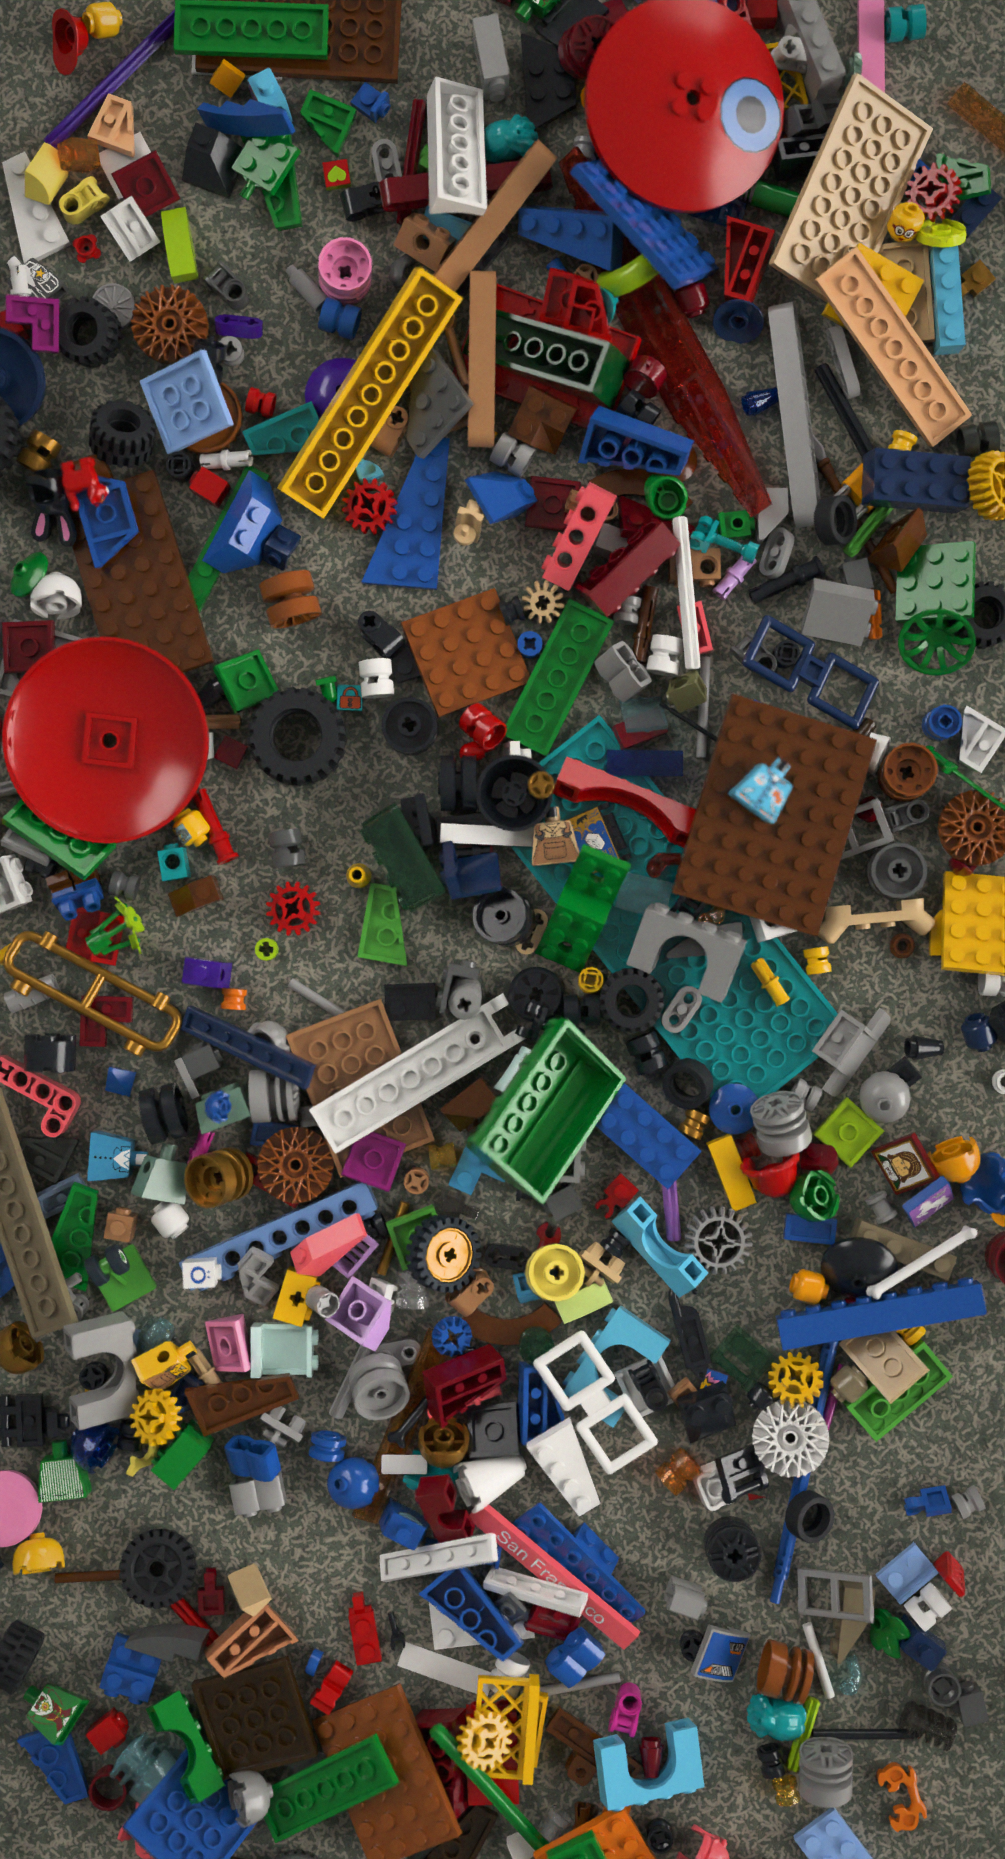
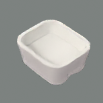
M871 732L869 737L877 739L868 772L875 775L889 747L891 737Z
M715 1461L695 1469L692 1479L702 1504L711 1511L718 1510L724 1505H730L726 1504L721 1497L723 1489Z

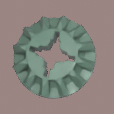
M853 51L851 57L847 58L844 75L845 90L851 76L857 73L861 75L863 62L859 52Z

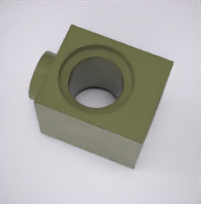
M694 669L669 680L666 697L670 705H675L680 713L707 702V687L698 671Z

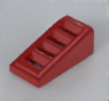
M946 1551L933 1562V1565L958 1597L962 1598L965 1595L963 1567Z

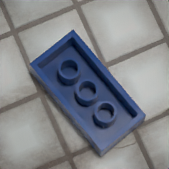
M625 1083L596 1124V1127L666 1189L673 1185L702 1152Z

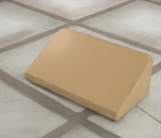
M255 1563L228 1575L229 1582L241 1609L249 1615L255 1617L272 1599Z

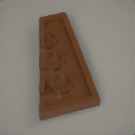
M290 1373L185 1388L184 1391L204 1437L299 1399L298 1391Z

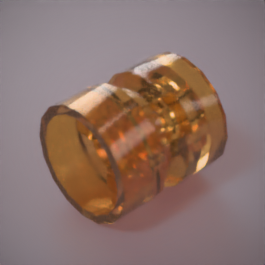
M681 1446L672 1454L671 1463L664 1461L655 1470L661 1482L675 1496H678L687 1487L686 1480H695L703 1472L698 1463Z

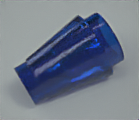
M776 387L748 391L746 395L741 397V405L747 416H756L779 402L778 389Z

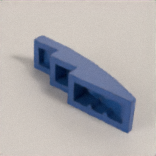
M252 99L244 106L226 101L221 107L203 102L197 108L207 127L224 134L269 137L290 135L295 132V128L285 109Z

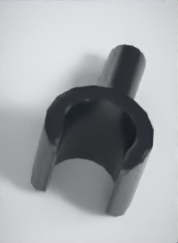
M389 1612L388 1617L392 1631L390 1646L395 1651V1641H401L403 1648H405L406 1639L404 1633L399 1631L394 1612Z

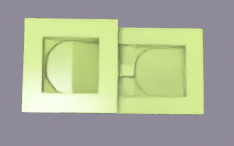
M593 1282L589 1287L586 1285L581 1286L578 1292L569 1299L554 1302L564 1324L612 1303L613 1299L605 1282L601 1287Z

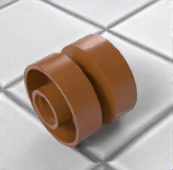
M309 570L283 572L259 584L263 602L274 604L266 610L272 629L295 626L314 620L322 615L318 597L305 596L315 589Z

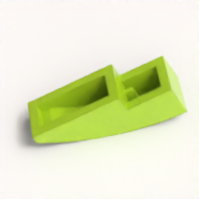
M186 207L161 211L168 264L174 284L199 279Z

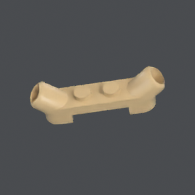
M924 898L896 901L897 911L851 915L850 905L826 907L825 918L821 923L818 936L826 943L834 944L849 925H855V930L870 929V923H880V927L896 926L895 921L904 922L919 936H924L935 925V919L924 910Z

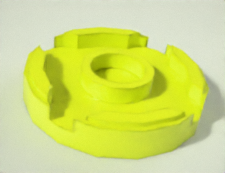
M928 219L924 221L915 239L924 245L932 247H954L965 242L967 230L958 221L943 219L942 223H935Z

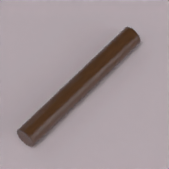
M120 1570L55 1573L54 1577L55 1584L116 1581L121 1579L119 1577Z

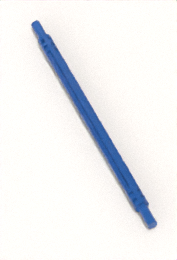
M839 1341L823 1343L821 1348L819 1369L817 1371H823V1378L821 1380L824 1386L822 1389H819V1398L812 1396V1406L817 1409L822 1417ZM811 1472L805 1476L794 1477L789 1502L795 1495L802 1491H807ZM785 1521L773 1571L775 1579L770 1602L780 1604L784 1582L788 1580L797 1538L789 1532Z

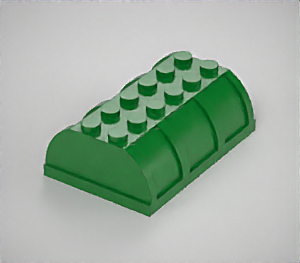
M562 1017L561 1019H549L544 1026L543 1034L533 1049L523 1057L519 1063V1069L502 1094L494 1099L490 1105L491 1110L474 1135L468 1137L465 1144L471 1152L499 1177L520 1191L530 1195L537 1202L544 1204L627 1078L568 1019Z

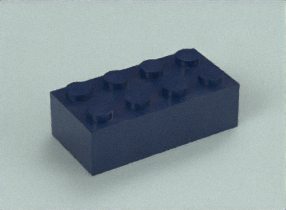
M874 448L863 455L862 506L915 510L919 507L922 511L954 514L969 508L970 491L967 490L969 483L966 479L969 478L968 469H970L971 457Z

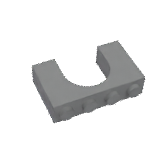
M778 0L777 24L782 36H789L798 32L805 50L807 73L804 79V87L810 103L817 99L835 98L846 71L817 1Z
M651 903L645 910L626 964L650 974L656 967L663 945L667 939L677 935L689 936L702 945L707 955V968L698 994L722 1003L728 993L747 941L741 939L742 936L732 931L723 932L710 922L700 923L693 920V916L684 912H679L678 914L670 911L667 905Z
M123 1311L63 1326L65 1350L73 1359L101 1352L113 1353L116 1358L115 1370L111 1378L104 1385L91 1391L69 1396L70 1419L79 1430L134 1414L135 1409H133L132 1404L139 1403L137 1399L139 1392L136 1389L138 1375L131 1362L137 1356L136 1346L132 1334L135 1333L133 1320Z

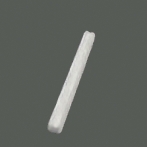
M682 516L674 518L672 523L673 534L681 543L676 549L675 557L685 668L693 670L700 668V654L687 517Z

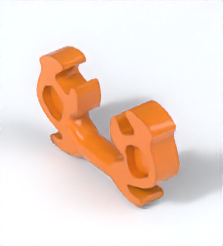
M892 1762L883 1769H878L877 1781L881 1787L885 1781H888L889 1784L886 1787L889 1792L899 1790L900 1783H904L907 1786L911 1800L910 1807L906 1808L903 1804H897L893 1806L894 1813L898 1814L897 1818L891 1815L888 1818L896 1832L900 1830L912 1831L918 1825L919 1813L926 1819L927 1810L920 1798L916 1785L917 1776L912 1766H908L909 1772L906 1773L900 1764Z

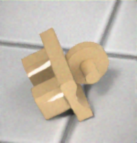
M469 499L466 508L460 506L457 512L453 536L454 540L463 546L478 542L484 518L479 504L472 499Z
M593 1242L586 1250H582L578 1254L581 1260L593 1269L591 1271L584 1266V1275L587 1276L584 1284L589 1287L595 1282L601 1287L605 1280L599 1277V1274L611 1283L618 1284L622 1278L619 1275L625 1263L619 1258L612 1256L606 1265L603 1264L599 1259L606 1249L597 1242Z

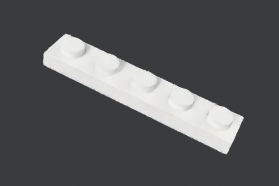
M488 1533L417 1547L415 1551L407 1549L381 1554V1581L390 1582L498 1561L496 1534Z

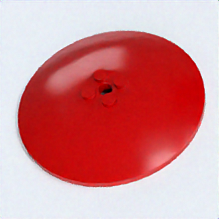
M92 637L64 644L47 653L29 668L17 684L8 702L3 722L2 745L6 768L17 793L31 811L42 821L57 831L80 840L94 843H120L147 836L161 829L178 816L189 804L203 779L209 754V732L205 711L199 696L188 678L168 658L143 644L116 637ZM108 733L114 734L117 739L116 745L112 748L106 747L103 741Z

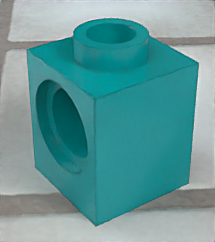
M179 843L164 845V850L157 851L162 881L169 882L191 878L186 848L179 847ZM173 855H177L180 859V864L176 869H171L168 865V860Z

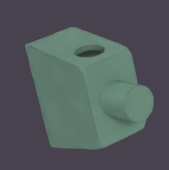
M162 1143L159 1157L149 1155L144 1157L131 1190L132 1195L185 1205L186 1187L184 1175L187 1163L174 1160L177 1145Z

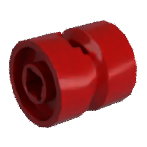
M481 703L468 707L459 721L460 729L470 738H473L484 750L495 748L506 735V724L497 716L492 715L491 711Z

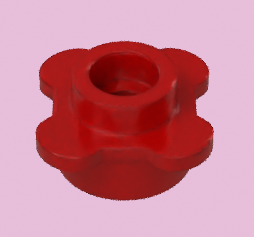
M93 234L80 236L74 239L72 243L77 251V260L80 263H85L91 258L98 259L101 256V251L96 245L97 238Z

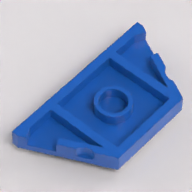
M98 476L99 482L108 487L109 495L106 496L103 503L99 504V507L90 502L87 490L76 494L79 501V514L94 567L97 569L106 564L139 533L126 483Z

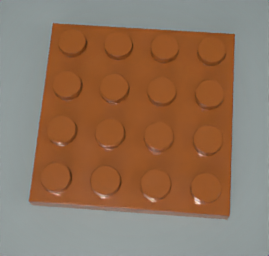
M495 588L401 622V627L437 718L525 686L530 678L511 627L506 625L499 606L500 600Z

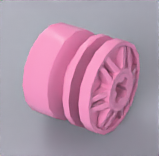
M340 237L330 241L323 247L319 255L318 268L321 290L327 297L339 300L342 305L358 303L367 296L371 287L372 259L369 251L361 242L352 238Z

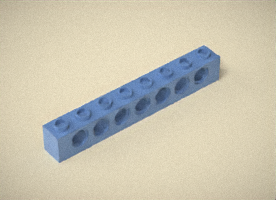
M357 1182L183 1258L179 1265L182 1270V1263L185 1259L217 1257V1264H221L222 1267L221 1279L226 1281L236 1276L235 1271L238 1270V1262H231L228 1258L229 1251H236L240 1255L241 1260L251 1248V1242L260 1241L264 1247L263 1251L272 1255L273 1259H276L283 1255V1250L290 1247L293 1250L305 1238L355 1213L360 1214L362 1220L375 1215L374 1210L378 1209L379 1205L371 1187ZM352 1200L356 1203L357 1209L353 1212H348L344 1209L343 1202ZM329 1210L333 1214V1220L331 1222H324L320 1217V1212ZM300 1220L307 1221L310 1225V1230L308 1232H301L297 1227V1222ZM278 1230L285 1232L287 1240L285 1242L276 1241L274 1232ZM198 1288L199 1292H200V1291H203V1290H205V1289H208V1288Z

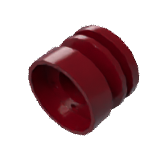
M595 14L584 17L564 31L559 40L558 55L560 64L566 73L576 79H587L588 69L600 42L614 26L611 20L605 16ZM592 41H594V42L596 43V45H595V47H594L595 50L592 49V45H593V42H592Z

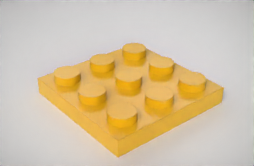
M857 244L856 247L906 317L924 280L863 244ZM827 302L821 315L847 329L829 302Z

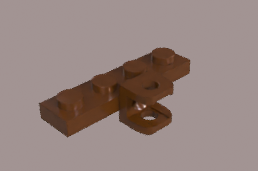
M558 1706L546 1724L545 1730L573 1749L565 1762V1769L569 1778L579 1785L585 1786L597 1772L593 1740L603 1738V1736L564 1708ZM626 1753L629 1775L636 1778L643 1766L639 1761Z

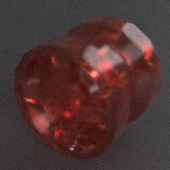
M752 1133L746 1134L744 1139L733 1140L742 1162L743 1158L762 1156Z

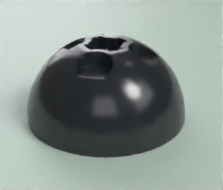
M521 755L504 756L490 763L480 775L476 788L477 803L483 816L492 825L506 831H523L538 824L545 817L551 806L553 791L547 798L538 799L529 792L528 783L534 773L546 772L544 768L531 758Z

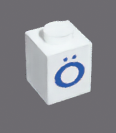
M217 1257L185 1259L182 1263L183 1289L215 1287L218 1280L222 1278L221 1264H217Z

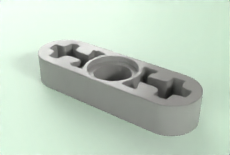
M840 325L827 328V341L842 391L847 399L860 396V385L843 328Z

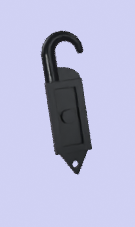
M670 1288L668 1299L685 1367L690 1369L701 1382H704L708 1365L712 1362L699 1313L693 1307L680 1306L678 1296ZM696 1288L691 1290L694 1295L698 1293Z

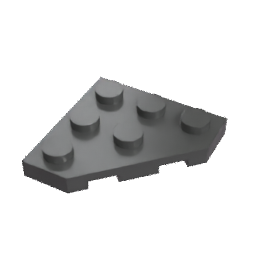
M433 348L430 349L413 376L406 440L416 455L422 459L435 448L474 405L442 356Z

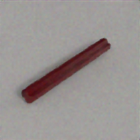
M416 98L413 100L403 176L417 174L426 110V101ZM412 209L398 211L397 223L402 225L404 219L411 215Z

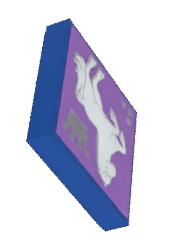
M941 1176L904 1203L902 1207L908 1221L915 1228L953 1200L954 1195L949 1182L944 1176Z

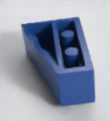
M519 1361L518 1415L520 1442L522 1445H526L530 1440L565 1420L559 1402L534 1367V1361Z

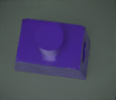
M185 956L181 982L213 988H229L233 963Z

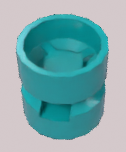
M924 4L908 5L906 10L902 6L886 8L884 31L887 43L901 42L905 37L908 41L925 38L927 15Z

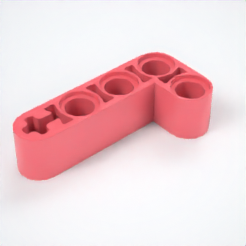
M0 1055L1 1067L6 1069L0 1071V1082L49 1108L41 1123V1130L46 1136L56 1137L65 1133L80 1107L81 1099L79 1094L40 1072L24 1071L23 1063L10 1056ZM20 1072L25 1073L27 1076V1083L25 1085H21L18 1082L17 1077ZM42 1084H46L50 1089L48 1097H44L40 1093V1086ZM64 1096H68L72 1100V1107L70 1109L62 1105V1098ZM52 1118L60 1122V1129L58 1131H54L50 1127Z

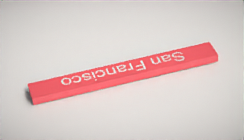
M488 1504L477 1513H469L474 1525L485 1534H496V1543L536 1577L588 1593V1600L582 1615L623 1650L639 1636L640 1630L491 1505Z

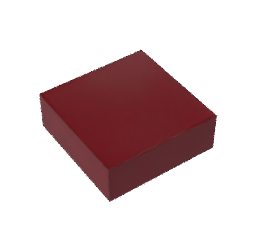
M225 735L214 758L238 769L249 747Z

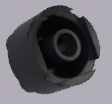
M45 1033V1036L40 1038V1034H25L24 1071L62 1073L75 1070L76 1035L65 1034L61 1035L60 1038V1033Z

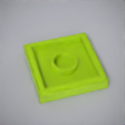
M845 1097L812 1134L823 1144L832 1145L837 1152L838 1158L849 1168H852L883 1134L884 1130L867 1117L848 1097Z

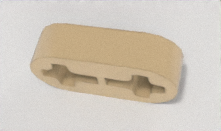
M534 909L535 916L537 913L541 914L540 919L544 922L542 925L538 924L535 930L532 931L533 935L530 939V942L533 943L532 948L527 947L526 950H522V944L515 946L521 954L533 953L545 931L548 917L540 909Z

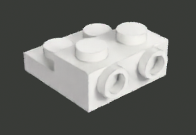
M15 854L0 857V914L33 901L31 898L33 894L32 886L25 881L22 874L24 865L19 858H16Z

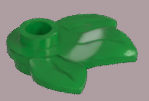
M876 1608L874 1609V1622L870 1623L869 1635L871 1643L876 1651L883 1648L888 1656L899 1659L901 1657L899 1640L911 1637V1634L898 1617L892 1616L886 1609Z

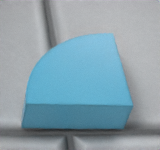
M361 459L355 469L361 485H363V478L371 482L374 478L384 477L381 468L368 460Z

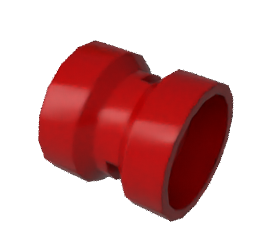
M251 387L247 395L245 411L251 414L261 413L263 417L271 419L276 406L277 394L272 392L263 393L260 389Z

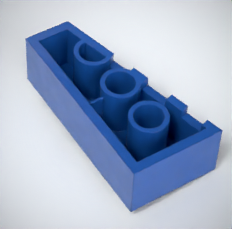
M536 205L519 208L518 235L609 271L622 267L624 233L606 212Z
M598 406L590 417L578 463L587 464L588 462L599 463V466L607 467L617 465L624 466V469L634 470V468L646 469L647 472L680 476L687 464L694 440Z
M467 1567L445 1571L419 1593L421 1597L435 1606L437 1610L446 1615L502 1662L524 1644V1641Z

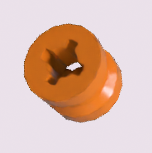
M222 988L224 1001L221 1003V1009L246 1010V1004L244 1003V997L247 995L246 989Z

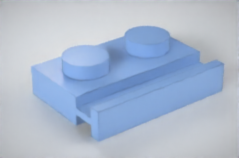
M913 1542L875 1575L901 1605L939 1572Z

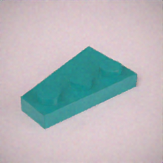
M310 401L245 429L242 433L252 455L299 452L320 418L313 402Z

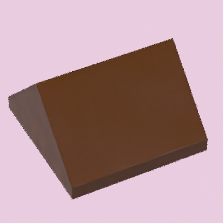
M918 507L892 523L867 558L868 561L902 572L927 537L923 511Z

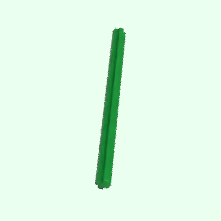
M441 1723L434 1724L430 1731V1736L535 1851L547 1845L549 1842L487 1773L477 1767L476 1769L472 1768L461 1759L463 1753L457 1750L460 1744Z

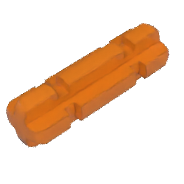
M876 589L874 590L875 600H878L876 614L871 615L869 619L871 630L868 639L870 640L882 638V628L880 627L882 624L881 604L879 603L881 592Z

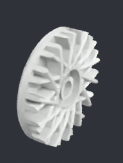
M780 1400L773 1402L771 1406L766 1407L767 1410L761 1411L755 1421L752 1434L755 1454L758 1455V1459L762 1461L766 1468H769L771 1472L779 1474V1476H786L787 1478L805 1476L820 1466L828 1451L829 1432L826 1422L817 1409L807 1402H804V1408H801L799 1403H795L794 1407L790 1408L789 1401H786L783 1405L780 1404ZM788 1433L795 1435L796 1440L794 1442L786 1440Z

